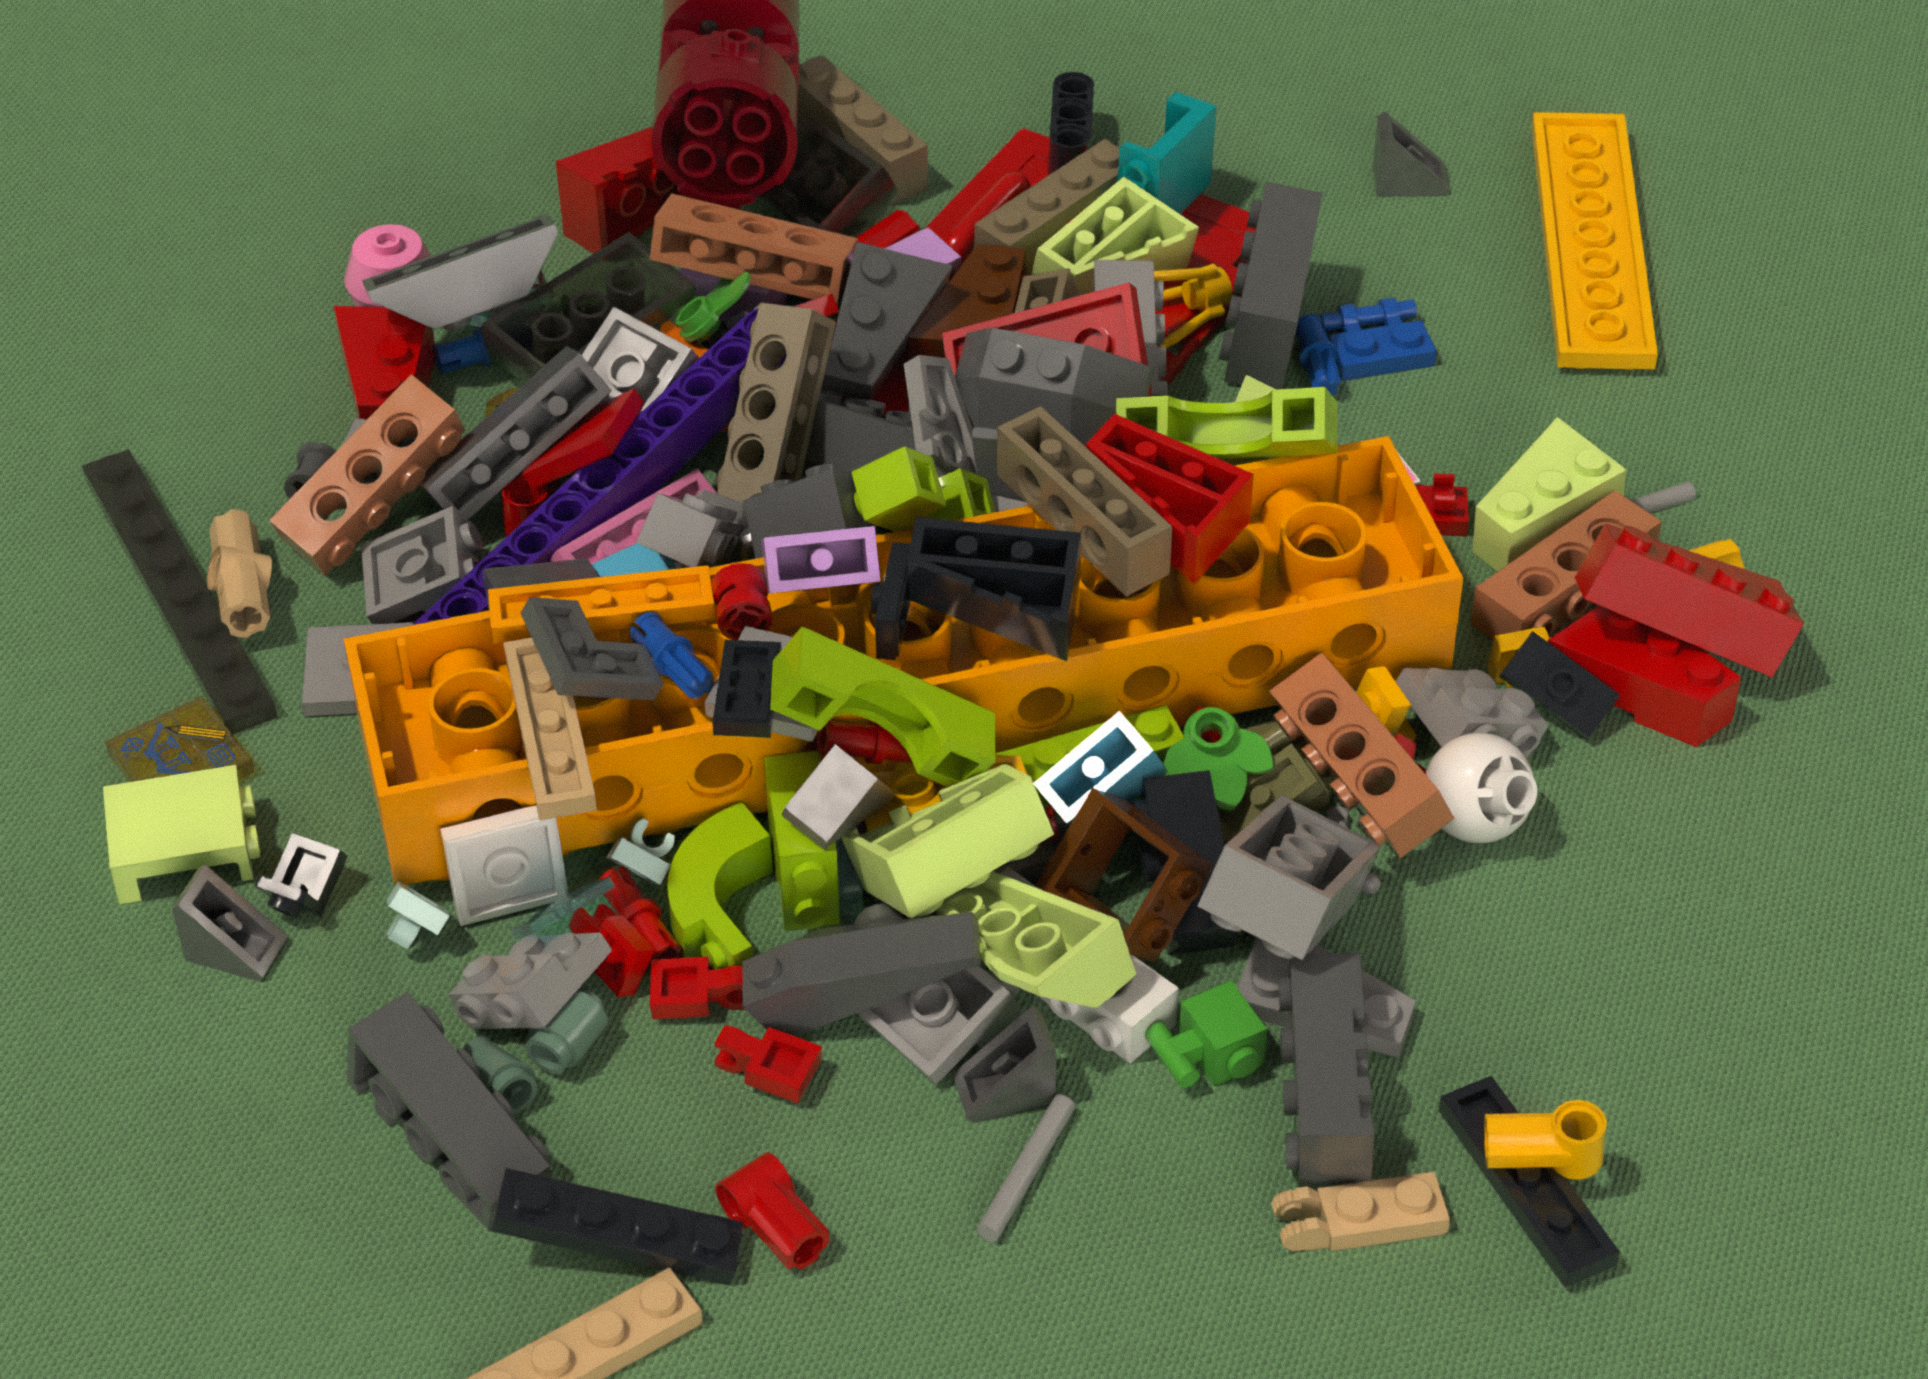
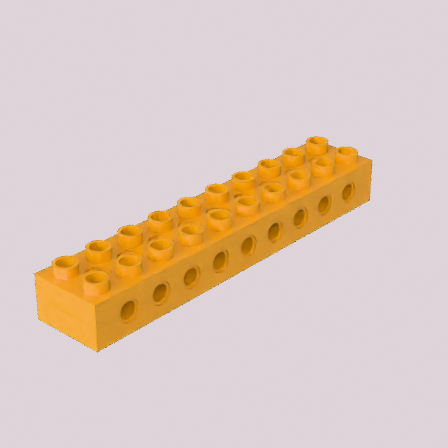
M1385 436L1338 445L1337 454L1282 456L1235 465L1254 474L1251 519L1249 524L1195 585L1170 565L1169 575L1125 596L1081 554V577L1068 661L913 601L910 603L899 657H896V661L876 659V616L871 615V597L874 583L768 594L766 598L771 605L773 620L768 630L769 632L793 637L803 626L994 712L996 753L1107 722L1119 711L1125 717L1167 705L1178 726L1185 727L1187 720L1197 706L1219 708L1230 715L1278 706L1269 691L1320 653L1325 655L1353 689L1358 688L1366 670L1369 668L1385 666L1395 682L1403 668L1452 669L1463 576L1390 437ZM1030 505L952 520L1055 530ZM913 528L876 535L880 582L877 583L884 582L892 542L911 543ZM763 557L710 567L711 582L714 575L722 568L737 563L754 565L761 569L765 575ZM715 603V620L667 625L677 636H683L691 642L693 653L712 672L711 680L714 684L720 675L725 640H731L722 635L718 629L716 618L717 605ZM490 610L343 639L361 737L394 886L398 881L409 885L429 880H450L440 829L536 805L505 658L504 644H493ZM637 628L644 636L647 635L642 628ZM630 629L593 633L597 641L635 643L630 637ZM661 674L659 675L664 686L655 700L573 696L594 787L597 811L556 818L562 856L574 850L616 842L618 838L630 839L633 825L643 818L649 821L642 836H663L668 832L672 834L682 828L699 825L709 817L740 801L743 802L752 814H768L764 757L817 751L818 731L812 742L771 732V738L713 735V718L706 716L705 701L709 693H704L699 699H692L669 676H662ZM846 714L831 718L832 721L866 725L871 721L857 715ZM821 755V761L825 758L826 755ZM852 757L859 764L868 765L869 772L871 773L895 772L897 763H902L884 760L881 765L867 764L864 758Z

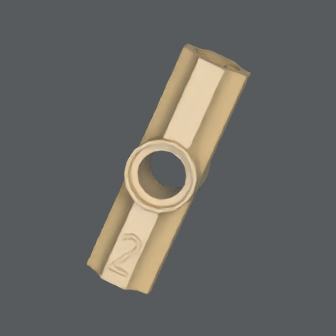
M230 509L226 514L215 516L209 530L212 556L207 574L208 590L218 592L221 622L228 626L230 635L249 638L253 633L265 631L270 619L267 589L271 577L272 559L271 556L261 554L257 525L251 522L248 512Z

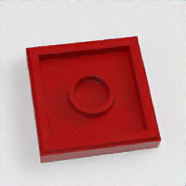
M635 388L592 408L528 465L522 476L532 489H537L611 456L643 407L644 401Z

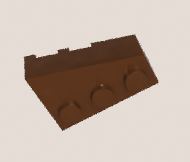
M977 244L909 335V360L918 355L945 358L942 333L1014 314L1023 276H1026V248Z

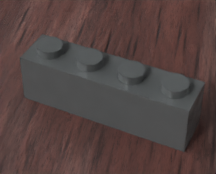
M566 346L461 439L450 454L441 457L426 471L420 486L441 510L453 506L463 521L466 522L612 390L579 352Z

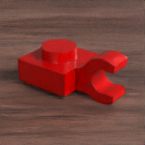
M598 904L593 917L582 906L576 907L569 922V928L573 934L601 933L612 949L610 954L594 972L617 997L635 995L655 949L623 915L616 916L614 911L605 904Z
M708 956L651 960L650 1010L653 1020L710 1016V1002L718 1003L731 1010L745 1009L743 1007V966L735 965L711 970Z
M724 1026L714 1043L716 1048L721 1049L715 1059V1066L730 1073H740L745 1070L744 1084L795 1103H799L822 1061V1046L768 1027L761 1040L746 1034L736 1027Z

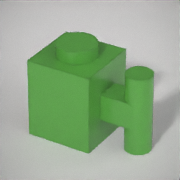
M1231 980L1181 1001L1178 1035L1173 1036L1163 1022H1156L1147 1028L1145 1037L1181 1088L1190 1087L1199 1079L1200 1073L1193 1065L1196 1062L1212 1085L1216 1086L1233 1078H1244L1253 1073L1258 1067L1264 1065L1267 1028Z

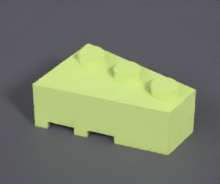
M1123 177L1037 249L1031 275L1069 268L1079 294L1084 295L1093 292L1094 260L1153 261L1154 271L1183 269L1189 265L1199 227Z
M1557 417L1476 506L1472 552L1494 570L1500 571L1614 490L1624 496L1627 470Z
M1003 764L940 790L939 794L942 801L910 815L906 805L889 812L893 822L862 835H859L856 827L850 830L841 838L863 889L912 919L915 916H924L936 911L942 906L944 899L957 891L982 884L990 877L991 871L1008 861L1023 859L1034 853L1038 848V844L1053 836L1054 832L1031 776L1007 764Z

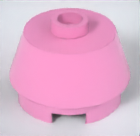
M395 224L370 228L360 234L354 241L344 276L345 287L351 295L355 306L383 307L370 300L362 280L430 257L432 254L418 233L411 228Z

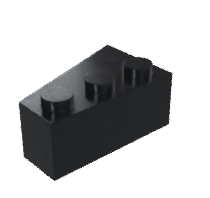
M915 517L907 560L910 601L1068 661L1081 577V533Z
M1210 770L1143 778L1139 799L1132 800V804L1213 865L1203 882L1199 895L1191 902L1176 927L1173 938L1166 947L1167 955L1234 947L1238 932L1219 926L1210 918L1211 913L1198 907L1225 847ZM1137 834L1141 849L1144 881L1146 885L1150 884V888H1152L1169 858Z

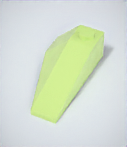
M991 871L990 877L982 884L971 888H963L944 899L942 906L936 910L940 915L973 912L978 918L980 959L1000 980L1041 997L1098 1008L1137 975L1118 919Z

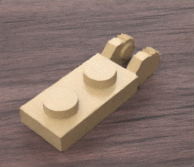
M1435 1171L1317 1188V1191L1308 1186L1296 1188L1295 1190L1289 1189L1277 1194L1271 1202L1274 1215L1278 1217V1220L1291 1221L1290 1224H1286L1284 1228H1281L1280 1237L1283 1247L1287 1251L1292 1250V1252L1324 1248L1336 1251L1445 1235L1449 1231L1450 1218Z

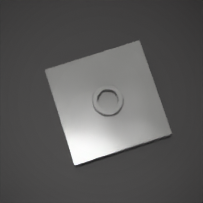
M413 622L308 628L302 692L304 716L357 714L343 639L411 626Z

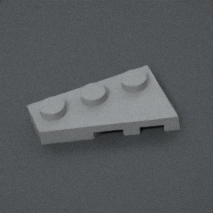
M1257 937L1239 982L1238 990L1261 1021L1291 1028V1012H1279L1278 977H1289L1290 959L1270 952L1263 946V940ZM1316 945L1308 954L1331 952ZM1362 970L1365 1023L1364 1027H1362V1032L1367 1033L1368 1050L1399 1058L1414 1016L1416 1000Z

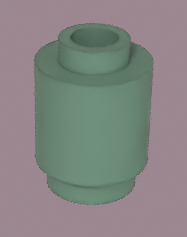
M578 989L544 1028H531L529 1030V1040L525 1045L530 1059L538 1067L552 1074H561L566 1068L575 1067L608 1025L604 1004L600 998L589 990Z

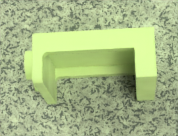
M236 765L103 786L109 865L119 905L142 901L140 878L198 869L204 864L210 867L237 863L242 881L253 880L251 859L261 858L257 827L256 825L247 826L246 819L255 818L256 809L251 785H240Z

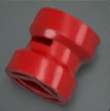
M737 563L726 566L718 571L712 579L711 586L713 600L717 605L716 618L718 629L722 635L731 640H738L745 626L768 631L773 623L770 602L766 598L768 595L766 578L761 569L751 564Z

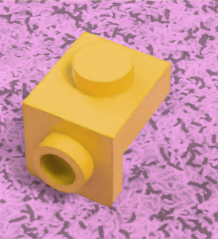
M1385 666L1367 669L1356 693L1393 737L1400 733L1414 742L1417 734L1405 718L1411 707L1410 702Z

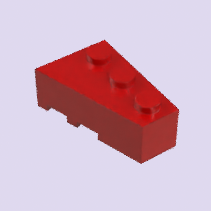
M333 306L340 348L358 419L367 420L411 374L429 388L435 362L434 355H436L432 351V346L435 345L433 328L386 307Z
M1115 413L1086 443V448L1172 526L1170 565L1194 585L1250 522L1253 473Z
M1600 605L1548 639V643L1619 693L1620 696L1613 706L1635 714V723L1697 747L1733 720L1742 677L1696 645Z

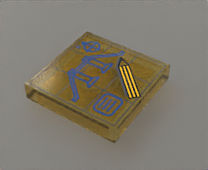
M202 696L105 741L108 755L129 782L236 765L239 780L255 772L250 756Z

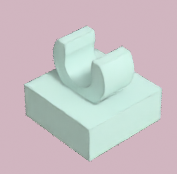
M643 818L633 825L630 832L631 842L624 838H618L607 859L626 867L630 872L654 885H661L671 864L658 857L667 854L674 844V835L669 832L666 833L662 838V842L656 848L646 846L643 842L642 834L647 828L649 821Z
M400 881L396 883L387 898L388 906L399 912L387 932L388 939L407 950L417 936L421 926L438 935L449 918L447 909Z

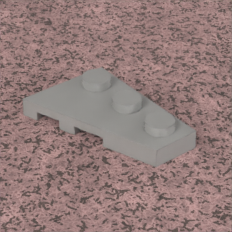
M918 355L904 363L916 451L933 457L938 478L959 468L977 475L971 438L973 427L949 359Z

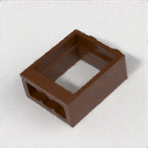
M1092 787L1036 885L1048 893L1118 919L1130 955L1156 963L1162 951L1170 944L1174 931L1191 902L1199 895L1203 882L1213 865L1126 799ZM1129 829H1132L1169 859L1129 925L1092 896L1091 893Z

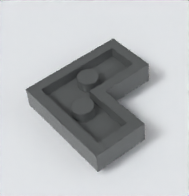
M529 597L521 611V615L558 695L655 700L664 684L645 644L597 641L578 601Z

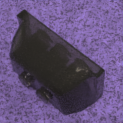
M798 108L797 154L793 167L780 186L776 184L768 191L758 195V197L796 224L851 237L879 216L898 197V189L882 165Z
M627 232L483 322L482 338L488 355L519 379L527 382L566 346L582 355L613 307L659 331L662 323L668 321L680 307L695 298V284L673 266L650 260L651 249L630 232Z

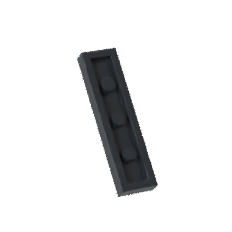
M1492 1076L1440 1096L1438 1111L1564 1288L1617 1266L1620 1251L1566 1177L1558 1174L1552 1167L1487 1168L1484 1150L1485 1114H1519Z
M506 1168L501 1182L491 1232L659 1270H665L670 1267L677 1274L730 1285L736 1271L743 1222Z

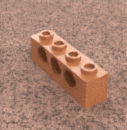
M671 194L655 215L650 260L735 280L741 274L748 272L751 275V285L813 300L832 293L836 304H838L844 295L858 238Z
M411 374L269 520L280 538L324 576L334 566L337 567L345 563L354 552L355 545L369 530L376 529L384 523L390 514L391 507L405 493L414 491L422 483L426 471L440 456L444 457L456 448L461 435L466 430L455 409ZM417 436L415 441L409 446L397 447L404 438ZM382 472L376 481L370 484H362L369 474ZM341 508L346 509L340 518L327 521L328 516L333 511Z
M1614 490L1475 587L1471 625L1492 640L1495 635L1545 626L1550 638L1556 629L1570 619L1576 620L1581 617L1588 606L1592 604V602L1584 599L1574 577L1604 524L1606 523L1624 529L1625 526H1632L1643 531L1652 539L1659 541L1662 521Z
M1323 653L1317 655L1269 691L1280 708L1273 715L1276 722L1292 742L1298 737L1304 740L1307 745L1301 751L1320 776L1327 771L1332 774L1336 780L1329 785L1346 809L1350 811L1355 806L1360 808L1364 816L1358 820L1369 837L1378 846L1387 841L1401 858L1455 819L1437 787Z

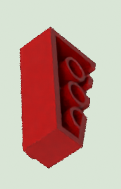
M653 126L555 161L563 235L601 259L653 226L655 215L671 194L686 197L677 191L678 186L662 169L659 170L652 151Z
M1605 523L1574 577L1585 600L1770 677H1773L1804 625L1793 605L1794 599L1785 592L1779 580L1688 551L1679 546H1673L1652 539L1643 531L1632 526H1625L1624 529Z

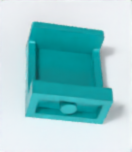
M1179 92L1172 94L1166 100L1164 135L1151 148H1144L1130 142H1125L1120 146L1118 181L1123 177L1127 178L1181 214L1211 184L1217 106Z

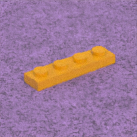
M708 565L488 589L493 644L532 638L521 615V611L529 597L578 601L593 633L631 629V626L641 628L634 621L642 614L648 612L658 614L666 625L715 620L714 600Z

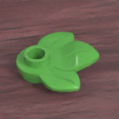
M745 272L735 280L722 277L707 296L693 297L685 300L675 319V323L681 328L680 335L687 342L697 339L704 341L710 338L720 327V315L736 303L747 290L751 281V275Z
M1208 707L1195 712L1187 720L1184 728V739L1174 744L1167 751L1164 766L1168 772L1163 776L1210 770L1217 809L1224 812H1232L1244 798L1247 774H1263L1273 770V759L1269 745L1258 733L1238 728L1237 722L1229 713L1219 708ZM1213 730L1220 734L1221 739L1218 742L1209 743L1204 741L1201 735L1206 731Z

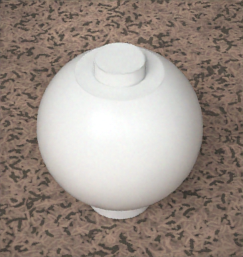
M1470 733L1449 741L1437 751L1425 773L1440 791L1455 818L1441 829L1465 842L1489 843L1510 835L1525 821L1537 798V785L1527 758L1511 742L1493 734Z

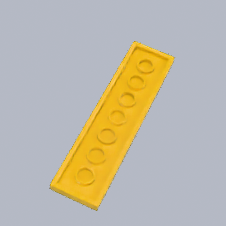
M1533 112L1531 130L1557 367L1625 370L1655 369L1658 352L1625 114Z

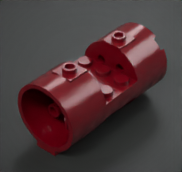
M663 0L652 128V151L659 170L662 169L678 186L677 191L686 197L739 210V206L755 202L756 196L763 194L776 184L780 186L790 173L797 154L799 0Z

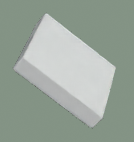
M536 805L440 829L455 911L460 926L569 899L557 819L551 818L539 821Z

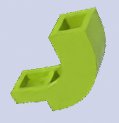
M742 801L716 813L697 826L678 848L668 874L667 888L672 936L680 943L683 949L681 958L708 956L711 970L735 965L743 966V961L753 957L752 945L723 911L722 906L737 890L773 872L771 837Z

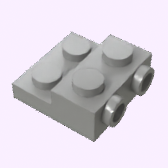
M613 307L582 354L584 359L612 390L597 405L635 388L644 401L638 415L699 359L692 348Z
M451 506L362 544L366 617L372 624H390L421 610L427 612L479 563L474 557V553L482 550L483 544L475 525L471 521L465 523L454 507Z
M1403 668L1396 680L1397 685L1410 702L1412 709L1441 747L1465 734L1488 733L1508 740L1528 758L1531 752L1539 745L1542 735L1549 726L1535 709V704L1530 696L1515 688L1497 689L1494 679L1484 671L1476 669L1467 671L1443 670L1439 668Z
M568 932L562 935H528L514 944L509 951V955H483L473 960L463 970V979L448 995L455 1003L454 1010L458 1017L471 1026L472 1029L544 1028L610 954L612 949L601 933L573 934Z
M975 965L857 1012V1015L933 1084L937 1085L974 1045L981 1050L1023 1010L1013 997L1019 991L1016 986L1000 980L991 970L987 973L979 965Z

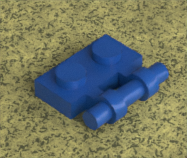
M1394 297L1379 299L1377 305L1355 308L1353 304L1337 306L1334 312L1319 314L1321 321L1323 320L1325 323L1326 332L1337 330L1340 332L1329 335V341L1335 345L1338 352L1335 362L1342 381L1435 366L1437 351L1422 320L1402 322V320L1413 319L1417 316L1416 304L1413 299L1397 301ZM1375 324L1381 325V327L1361 330L1360 328L1362 326H1369Z

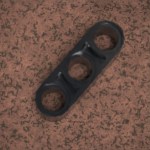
M1065 72L1059 74L1053 81L1048 176L1091 148L1094 81L1084 73Z

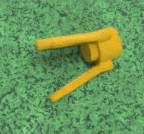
M1210 264L1201 268L1154 271V281L1188 280L1182 286L1163 290V301L1183 296L1186 305L1190 309L1203 311L1164 339V344H1160V347L1168 349L1207 321L1225 314L1223 305L1231 301L1232 285L1227 273L1221 267Z

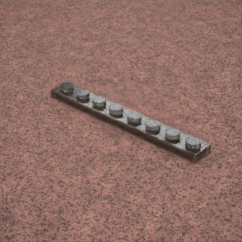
M128 449L82 465L84 478L223 728L229 735L278 718L273 699L238 638L230 635L228 626L221 622L218 603L211 591L208 590L206 582L130 450Z

